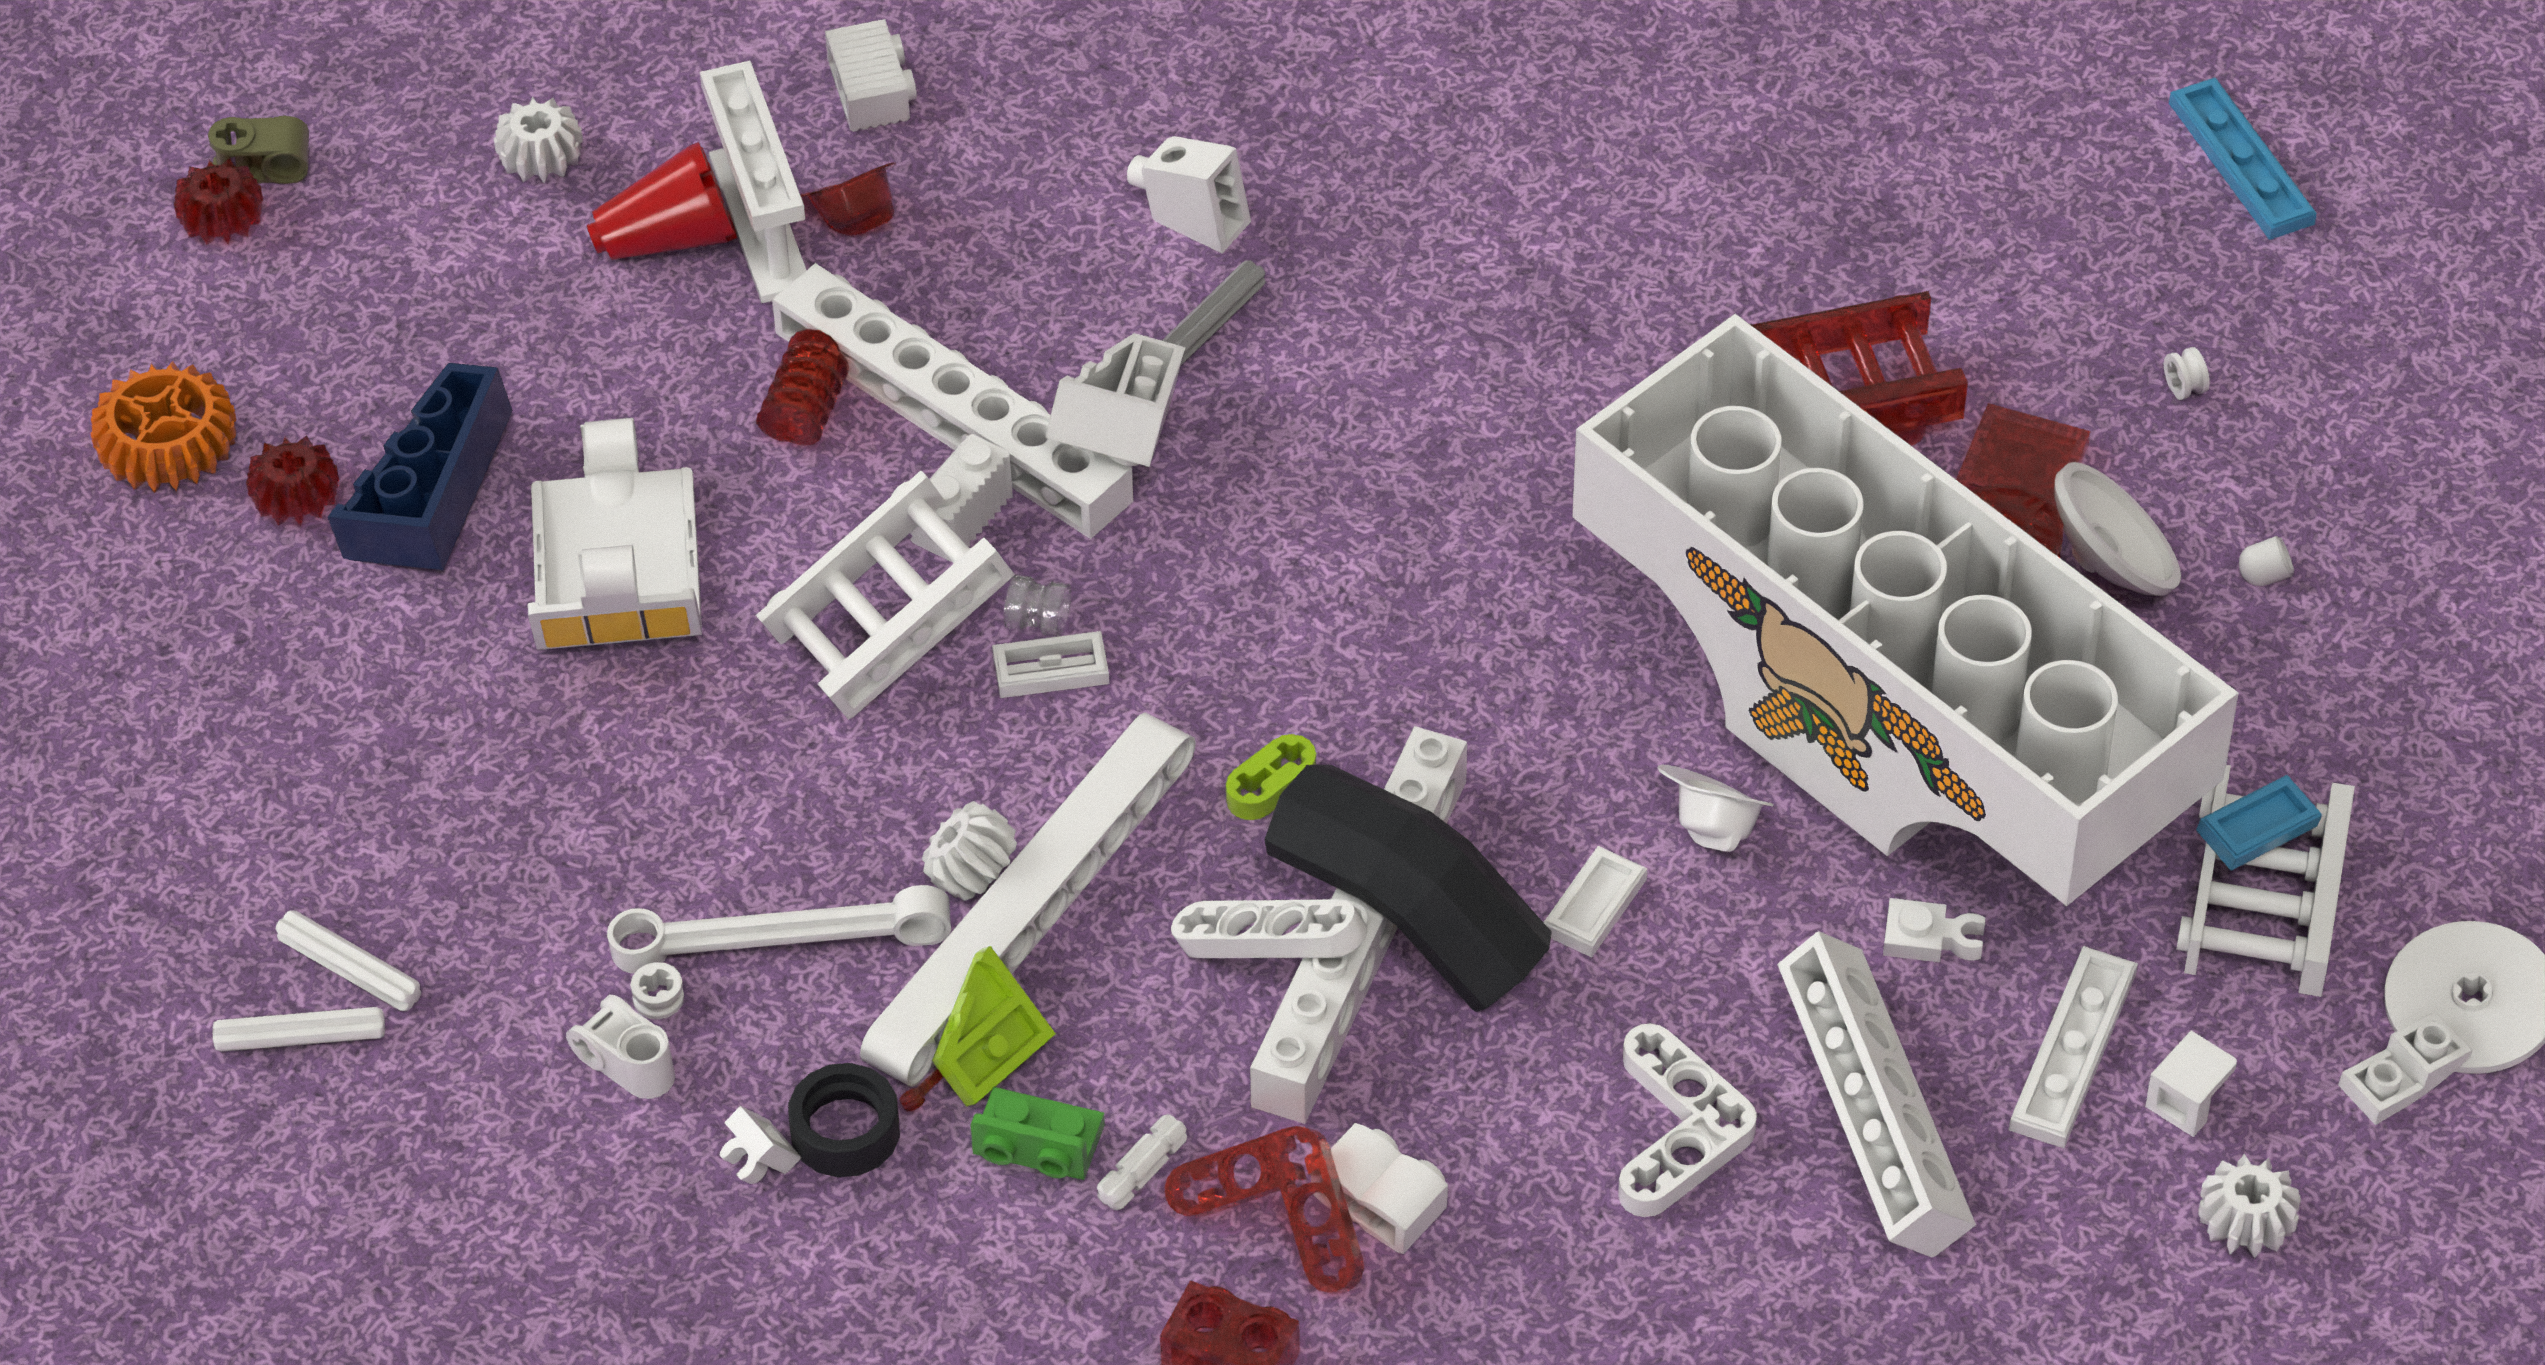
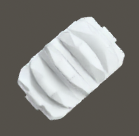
M532 96L529 105L522 106L512 103L510 114L499 115L494 144L496 153L499 154V159L502 161V165L507 173L518 172L523 182L533 175H538L545 183L549 173L553 172L565 177L567 166L578 164L583 138L581 127L578 126V121L575 120L570 106L559 107L554 98L549 99L544 104H540Z
M975 801L968 803L963 809H955L946 822L940 823V829L937 833L929 838L931 845L924 851L922 860L925 862L923 872L931 878V882L944 892H949L955 898L959 897L966 901L974 897L976 893L982 894L993 880L999 878V873L1002 869L1010 864L1008 857L1013 853L1017 845L1014 839L1016 830L995 809L991 810L984 804L980 805Z
M2245 1154L2238 1160L2237 1167L2221 1161L2219 1167L2215 1170V1175L2207 1176V1179L2202 1184L2200 1195L2202 1200L2198 1210L2200 1222L2208 1225L2207 1232L2210 1241L2228 1239L2227 1247L2230 1254L2238 1249L2239 1245L2247 1246L2255 1258L2261 1252L2262 1244L2277 1252L2284 1242V1237L2292 1236V1232L2297 1228L2299 1218L2297 1212L2299 1211L2301 1201L2299 1189L2290 1187L2289 1171L2271 1172L2272 1165L2269 1158L2261 1163L2260 1166L2252 1165Z

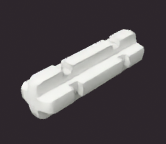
M1170 1114L1163 1115L1150 1128L1153 1134L1143 1135L1115 1165L1118 1171L1111 1170L1098 1183L1097 1196L1102 1203L1107 1204L1113 1210H1120L1126 1206L1135 1196L1132 1190H1141L1169 1160L1166 1154H1174L1186 1141L1187 1128L1181 1121L1176 1120Z

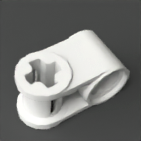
M608 995L601 1001V1010L583 1026L574 1025L566 1032L569 1046L581 1061L592 1069L601 1071L639 1098L651 1099L660 1097L668 1092L674 1084L675 1072L666 1032L661 1027L654 1025L638 1014L629 1004L616 995Z

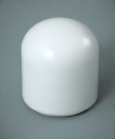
M2278 536L2246 547L2239 558V568L2243 578L2255 586L2276 583L2292 577L2294 573L2293 564L2285 543Z

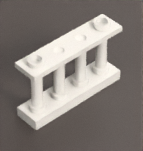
M745 61L700 72L702 90L723 145V149L710 151L709 158L761 303L772 301L777 294L806 271L789 224L805 220L804 204L751 61Z
M922 471L918 472L911 480L899 485L887 501L789 587L775 594L768 602V605L756 615L780 644L787 642L795 635L822 664L829 674L818 685L848 720L858 714L1015 575L996 549L985 538H982L976 545L969 548L935 512L946 501ZM917 526L953 562L951 567L929 585L894 548ZM876 562L912 599L909 604L889 621H886L853 585ZM835 598L870 635V638L847 658L841 654L812 622V619Z
M2226 765L2224 780L2202 797L2199 817L2203 818L2244 797L2226 793L2231 765ZM2332 782L2328 805L2317 803L2316 808L2321 812L2322 817L2318 826L2311 830V836L2322 838L2321 848L2310 847L2309 852L2277 847L2245 863L2246 865L2305 874L2306 881L2315 882L2314 893L2303 891L2302 896L2212 881L2215 859H2221L2206 843L2194 917L2182 916L2176 950L2188 952L2184 973L2196 975L2200 948L2290 963L2291 970L2302 971L2298 993L2322 996L2355 786ZM2214 904L2298 919V925L2309 926L2307 937L2296 936L2295 941L2204 926L2207 905Z

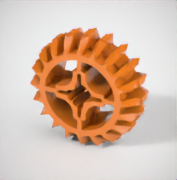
M173 361L166 369L158 370L151 363L148 372L139 374L130 369L126 382L112 380L111 392L99 393L98 407L92 409V432L90 434L100 463H102L104 469H110L116 481L127 478L133 489L138 488L147 481L148 486H150L154 493L161 486V483H169L177 491L180 480L188 478V480L198 484L200 471L215 474L217 461L228 460L229 446L235 444V422L237 419L234 405L230 403L228 392L223 384H217L211 372L200 375L194 364L180 371ZM192 413L200 416L202 419L192 417ZM126 433L135 435L136 440L128 437Z

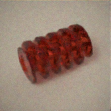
M805 329L797 331L790 338L788 348L783 354L781 364L776 370L774 380L769 386L768 394L764 398L761 410L756 418L758 427L769 437L802 446L813 445L821 439L823 427L828 423L830 411L834 409L836 396L840 394L843 380L847 378L850 368L847 359L840 353L838 344L831 336L821 330Z

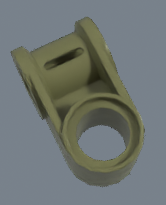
M285 115L274 118L228 117L215 122L209 129V144L216 153L212 162L213 174L218 181L224 184L297 183L303 180L308 173L309 129L307 124L301 119ZM231 132L236 133L237 141L234 145H232ZM234 157L236 163L235 172L231 170V158Z

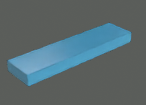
M2216 77L2170 92L2169 105L2269 240L2315 225L2316 211Z

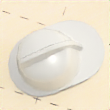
M1658 765L1659 772L1679 783L1680 824L1688 830L1694 842L1703 847L1726 852L1733 851L1738 846L1740 840L1747 839L1751 834L1763 805L1773 806L1772 803L1754 800L1734 788L1705 775L1676 766Z

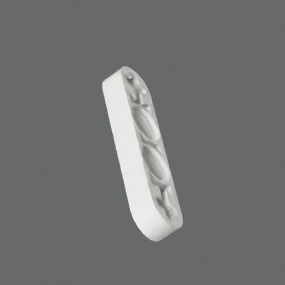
M1342 899L1200 901L1180 911L1171 926L1174 938L1184 952L1193 958H1335L1349 954L1359 947L1368 931L1365 921L1350 901ZM1301 922L1293 931L1282 935L1291 926ZM1254 923L1246 932L1236 936L1243 928Z

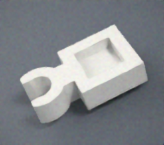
M1890 898L1883 956L1940 962L1941 949L1951 950L1956 956L1965 960L1981 959L1983 941L1970 940L1965 938L1964 935H1983L1985 917L1979 914L1967 913L1955 919L1945 918V904Z

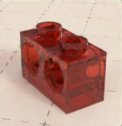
M1190 1280L1160 1334L1161 1365H1294L1300 1353L1299 1320L1291 1318L1287 1313L1276 1307H1261L1237 1298L1233 1293L1222 1287H1207ZM1201 1328H1211V1329H1214V1330L1208 1331V1332L1198 1331V1329H1201ZM1257 1348L1268 1349L1265 1352H1254L1251 1350Z

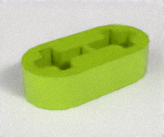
M1282 735L1272 740L1229 774L1226 781V803L1231 813L1241 819L1256 820L1273 812L1280 794L1306 765H1316L1315 746L1309 739L1301 735ZM1285 758L1290 761L1281 767V759ZM1299 758L1301 759V764L1297 765L1293 761ZM1261 787V795L1257 796L1252 793ZM1246 789L1250 793H1247L1244 796H1242L1241 790Z

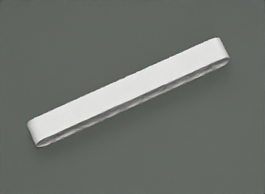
M1146 712L1140 714L876 1019L863 1039L860 1049L861 1060L908 1086L914 1087L918 1085L935 1065L932 1059L975 953L982 948L991 946L1012 974L1185 771L1195 751V738Z

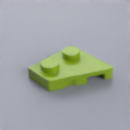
M991 946L982 948L975 953L932 1059V1062L965 1106H970L980 1101L993 1087H996L1056 1034Z

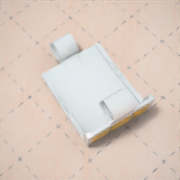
M634 418L585 422L583 425H580L585 478L553 481L541 480L535 481L531 485L535 602L528 603L527 605L528 618L536 649L545 650L702 635L693 472L691 468L683 467L681 469L639 473Z

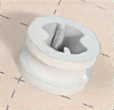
M2190 347L2182 352V356L2177 353L2166 355L2164 358L2166 381L2178 400L2189 398L2192 390L2196 394H2203L2208 391L2210 384L2209 373L2199 350L2195 347Z
M654 962L639 968L632 976L630 984L633 994L632 999L634 1007L640 1015L649 1019L668 1018L678 1012L683 1005L682 979L675 967L667 963ZM659 985L667 986V991L660 990L656 997L648 995V991H655Z

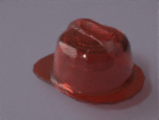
M896 162L882 165L843 183L800 192V196H808L828 227L836 232L851 236L866 233L889 222L894 216L892 194L886 170L895 166Z

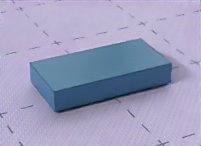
M2285 775L2201 818L2196 831L2232 871L2317 827L2322 814L2292 779Z

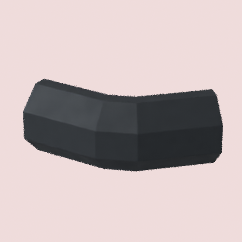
M1306 765L1280 794L1264 839L1267 855L1363 900L1401 930L1473 1011L1478 1012L1487 1009L1524 980L1550 949L1552 931L1471 841L1431 811L1333 765Z

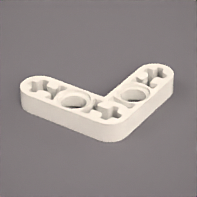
M1651 1023L1636 1026L1626 1035L1623 1046L1624 1067L1633 1078L1683 1122L1627 1163L1621 1170L1618 1191L1620 1203L1625 1210L1641 1217L1655 1216L1663 1212L1747 1148L1754 1140L1757 1120L1755 1108L1747 1098L1669 1030ZM1642 1047L1648 1052L1656 1048L1659 1049V1059L1651 1053L1641 1057L1639 1055V1048ZM1664 1066L1667 1070L1662 1076V1067ZM1691 1079L1701 1083L1705 1091L1696 1097H1685L1678 1094L1673 1087L1681 1080ZM1715 1100H1717L1716 1109L1712 1106ZM1720 1116L1727 1122L1739 1119L1740 1128L1732 1124L1722 1128L1719 1126ZM1688 1146L1699 1150L1704 1158L1694 1165H1684L1675 1161L1671 1154L1680 1147ZM1661 1166L1664 1173L1659 1176V1170ZM1656 1180V1190L1654 1193L1646 1188L1639 1192L1635 1191L1636 1182L1646 1187Z

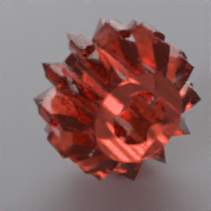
M230 158L221 165H214L208 159L206 167L199 169L189 166L187 177L176 180V195L174 196L175 202L173 203L176 218H179L180 224L187 231L189 238L200 235L206 245H208L216 237H221L229 244L232 234L236 233L248 237L250 225L260 223V216L262 214L261 202L263 201L262 190L248 166L236 167Z
M284 435L282 444L274 446L264 443L262 455L250 457L246 485L248 495L252 497L255 508L259 511L261 517L272 515L278 526L289 517H294L301 526L304 515L310 514L322 518L324 506L335 504L336 488H338L337 482L340 479L337 465H334L325 444L313 446L308 436L303 437L297 443H291Z

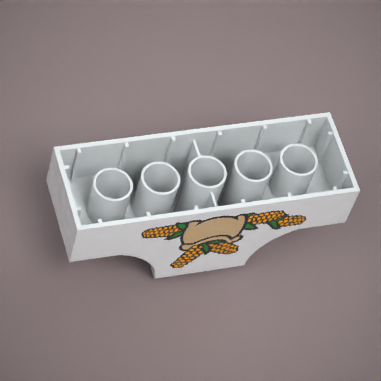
M1734 314L1576 429L1573 518L1652 579L1683 616L1704 650L1719 684L1725 709L1726 728L1886 856L1890 855L1930 822L1948 824L1977 835L2055 898L2068 906L2224 780L2238 699V692L1738 315Z

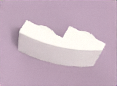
M2434 1011L2392 1033L2387 1049L2343 1071L2338 1086L2376 1125L2414 1103L2439 1085L2471 1057L2473 1050Z

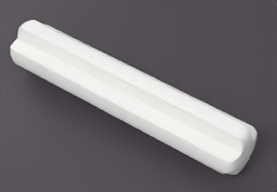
M290 910L278 921L275 929L278 932L277 937L281 942L400 1011H409L414 1003L420 999V984L417 980L303 914Z
M370 1007L217 1020L213 1023V1043L216 1050L223 1052L378 1039L384 1036L385 1019L382 1009Z

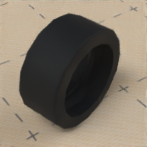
M854 1063L830 1064L809 1073L795 1086L788 1102L792 1146L802 1157L800 1160L817 1173L837 1178L860 1176L881 1166L893 1154L900 1138L897 1095L889 1081L870 1067ZM853 1099L865 1102L878 1112V1123L867 1133L854 1139L834 1140L822 1137L810 1128V1117L821 1106L835 1100Z

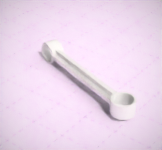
M917 885L900 891L894 897L892 903L663 923L661 918L650 910L635 908L618 914L611 921L607 930V937L611 956L617 967L625 972L635 974L644 965L654 962L663 963L667 955L886 935H895L899 941L910 946L935 945L945 940L951 932L949 897L943 890L928 885ZM635 933H648L656 937L650 945L641 949L631 950L619 945L624 938Z

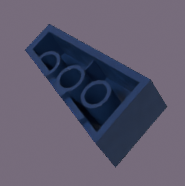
M448 363L412 408L413 419L399 433L394 431L383 445L385 455L372 471L364 469L353 483L355 493L345 505L338 503L327 518L343 559L444 570L513 411L498 367Z

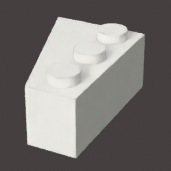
M1133 333L1105 351L1103 361L1099 364L1091 361L1084 364L1080 376L1077 378L1065 376L1059 381L1045 438L1109 455L1111 460L1121 465L1137 466L1141 464L1150 467L1171 404L1186 347Z

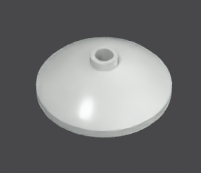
M2078 462L2068 463L2056 474L2054 496L2061 525L2066 537L2073 546V556L2084 569L2092 573L2096 571L2109 582L2144 595L2164 596L2179 585L2181 580L2180 567L2170 544L2151 517L2124 489L2098 470Z

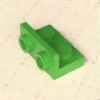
M993 1087L983 1114H974L971 1122L973 1154L982 1156L987 1161L998 1165L1013 1163L1035 1168L1052 1178L1068 1176L1085 1180L1105 1126L1104 1112Z

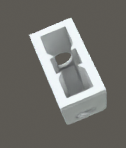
M1173 136L1167 138L1149 158L1142 155L1134 157L1128 167V183L1146 190L1151 216L1154 221L1220 253H1223L1251 222L1237 151L1234 147Z

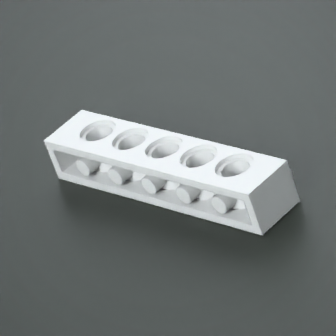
M1818 931L1777 965L1888 1240L1929 1257H1935L1976 1226L1862 949Z

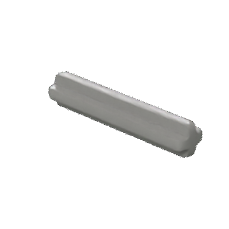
M1251 260L1242 262L1162 340L1186 347L1181 365L1265 284V271L1261 266H1257Z

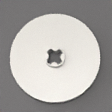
M2461 921L2443 924L2427 930L2407 943L2395 957L2389 968L2385 983V1008L2389 1022L2396 1032L2436 1011L2473 1050L2471 1057L2455 1072L2469 1074L2491 1073L2515 1066L2531 1057L2545 1044V954L2523 935L2492 923ZM2478 991L2483 993L2482 1002L2475 998L2467 1002L2462 1001V992L2470 996Z

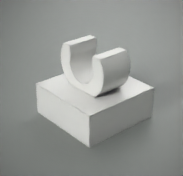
M742 1106L725 1122L737 1138L729 1140L723 1146L720 1156L723 1160L735 1164L745 1154H748V1161L737 1173V1176L749 1184L759 1182L766 1174L768 1166L786 1174L802 1158L769 1119Z

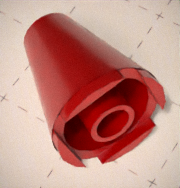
M700 142L689 145L592 211L595 222L586 225L597 253L600 254L607 251L611 260L728 243L738 238L729 211L726 210L721 196L722 192Z

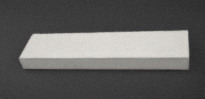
M2083 946L2010 1119L2009 1131L2065 1148L2136 976L2138 963Z

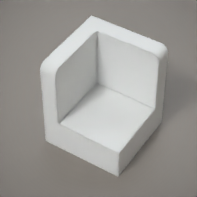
M2190 1031L2151 1073L2145 1107L2194 1137L2207 1123L2211 1096L2235 1071L2236 1058L2195 1032Z

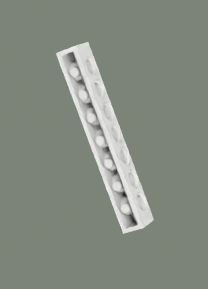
M815 263L772 299L776 334L953 450H956L970 434L979 436L1007 450L1010 456L1012 488L1086 537L1093 538L1133 502L1131 466L1118 464L1111 460L1109 455L1045 438L1051 415L1048 414L1042 405L1035 401H1028L1008 388L999 377L986 374L969 363L960 352L949 350L929 337L927 332L920 326L907 323L892 313L881 301L872 300L859 292L844 277L837 274L833 275Z
M1414 726L1384 790L1431 811L1447 823L1466 784L1467 741ZM1336 888L1332 899L1348 900L1354 905L1367 925L1366 937L1359 947L1344 956L1302 959L1250 1067L1251 1107L1303 1124L1306 1123L1398 928L1366 902Z

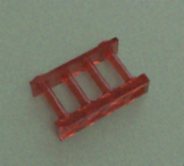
M1929 291L1898 295L1883 300L1750 324L1796 360L1799 359L1800 363L1832 387L1833 385L1820 355L1850 349L1865 386L1839 392L1892 432L1964 419L1968 382L1962 368L1937 372L1922 335L1928 334L1932 299ZM1901 340L1916 376L1887 382L1871 345Z

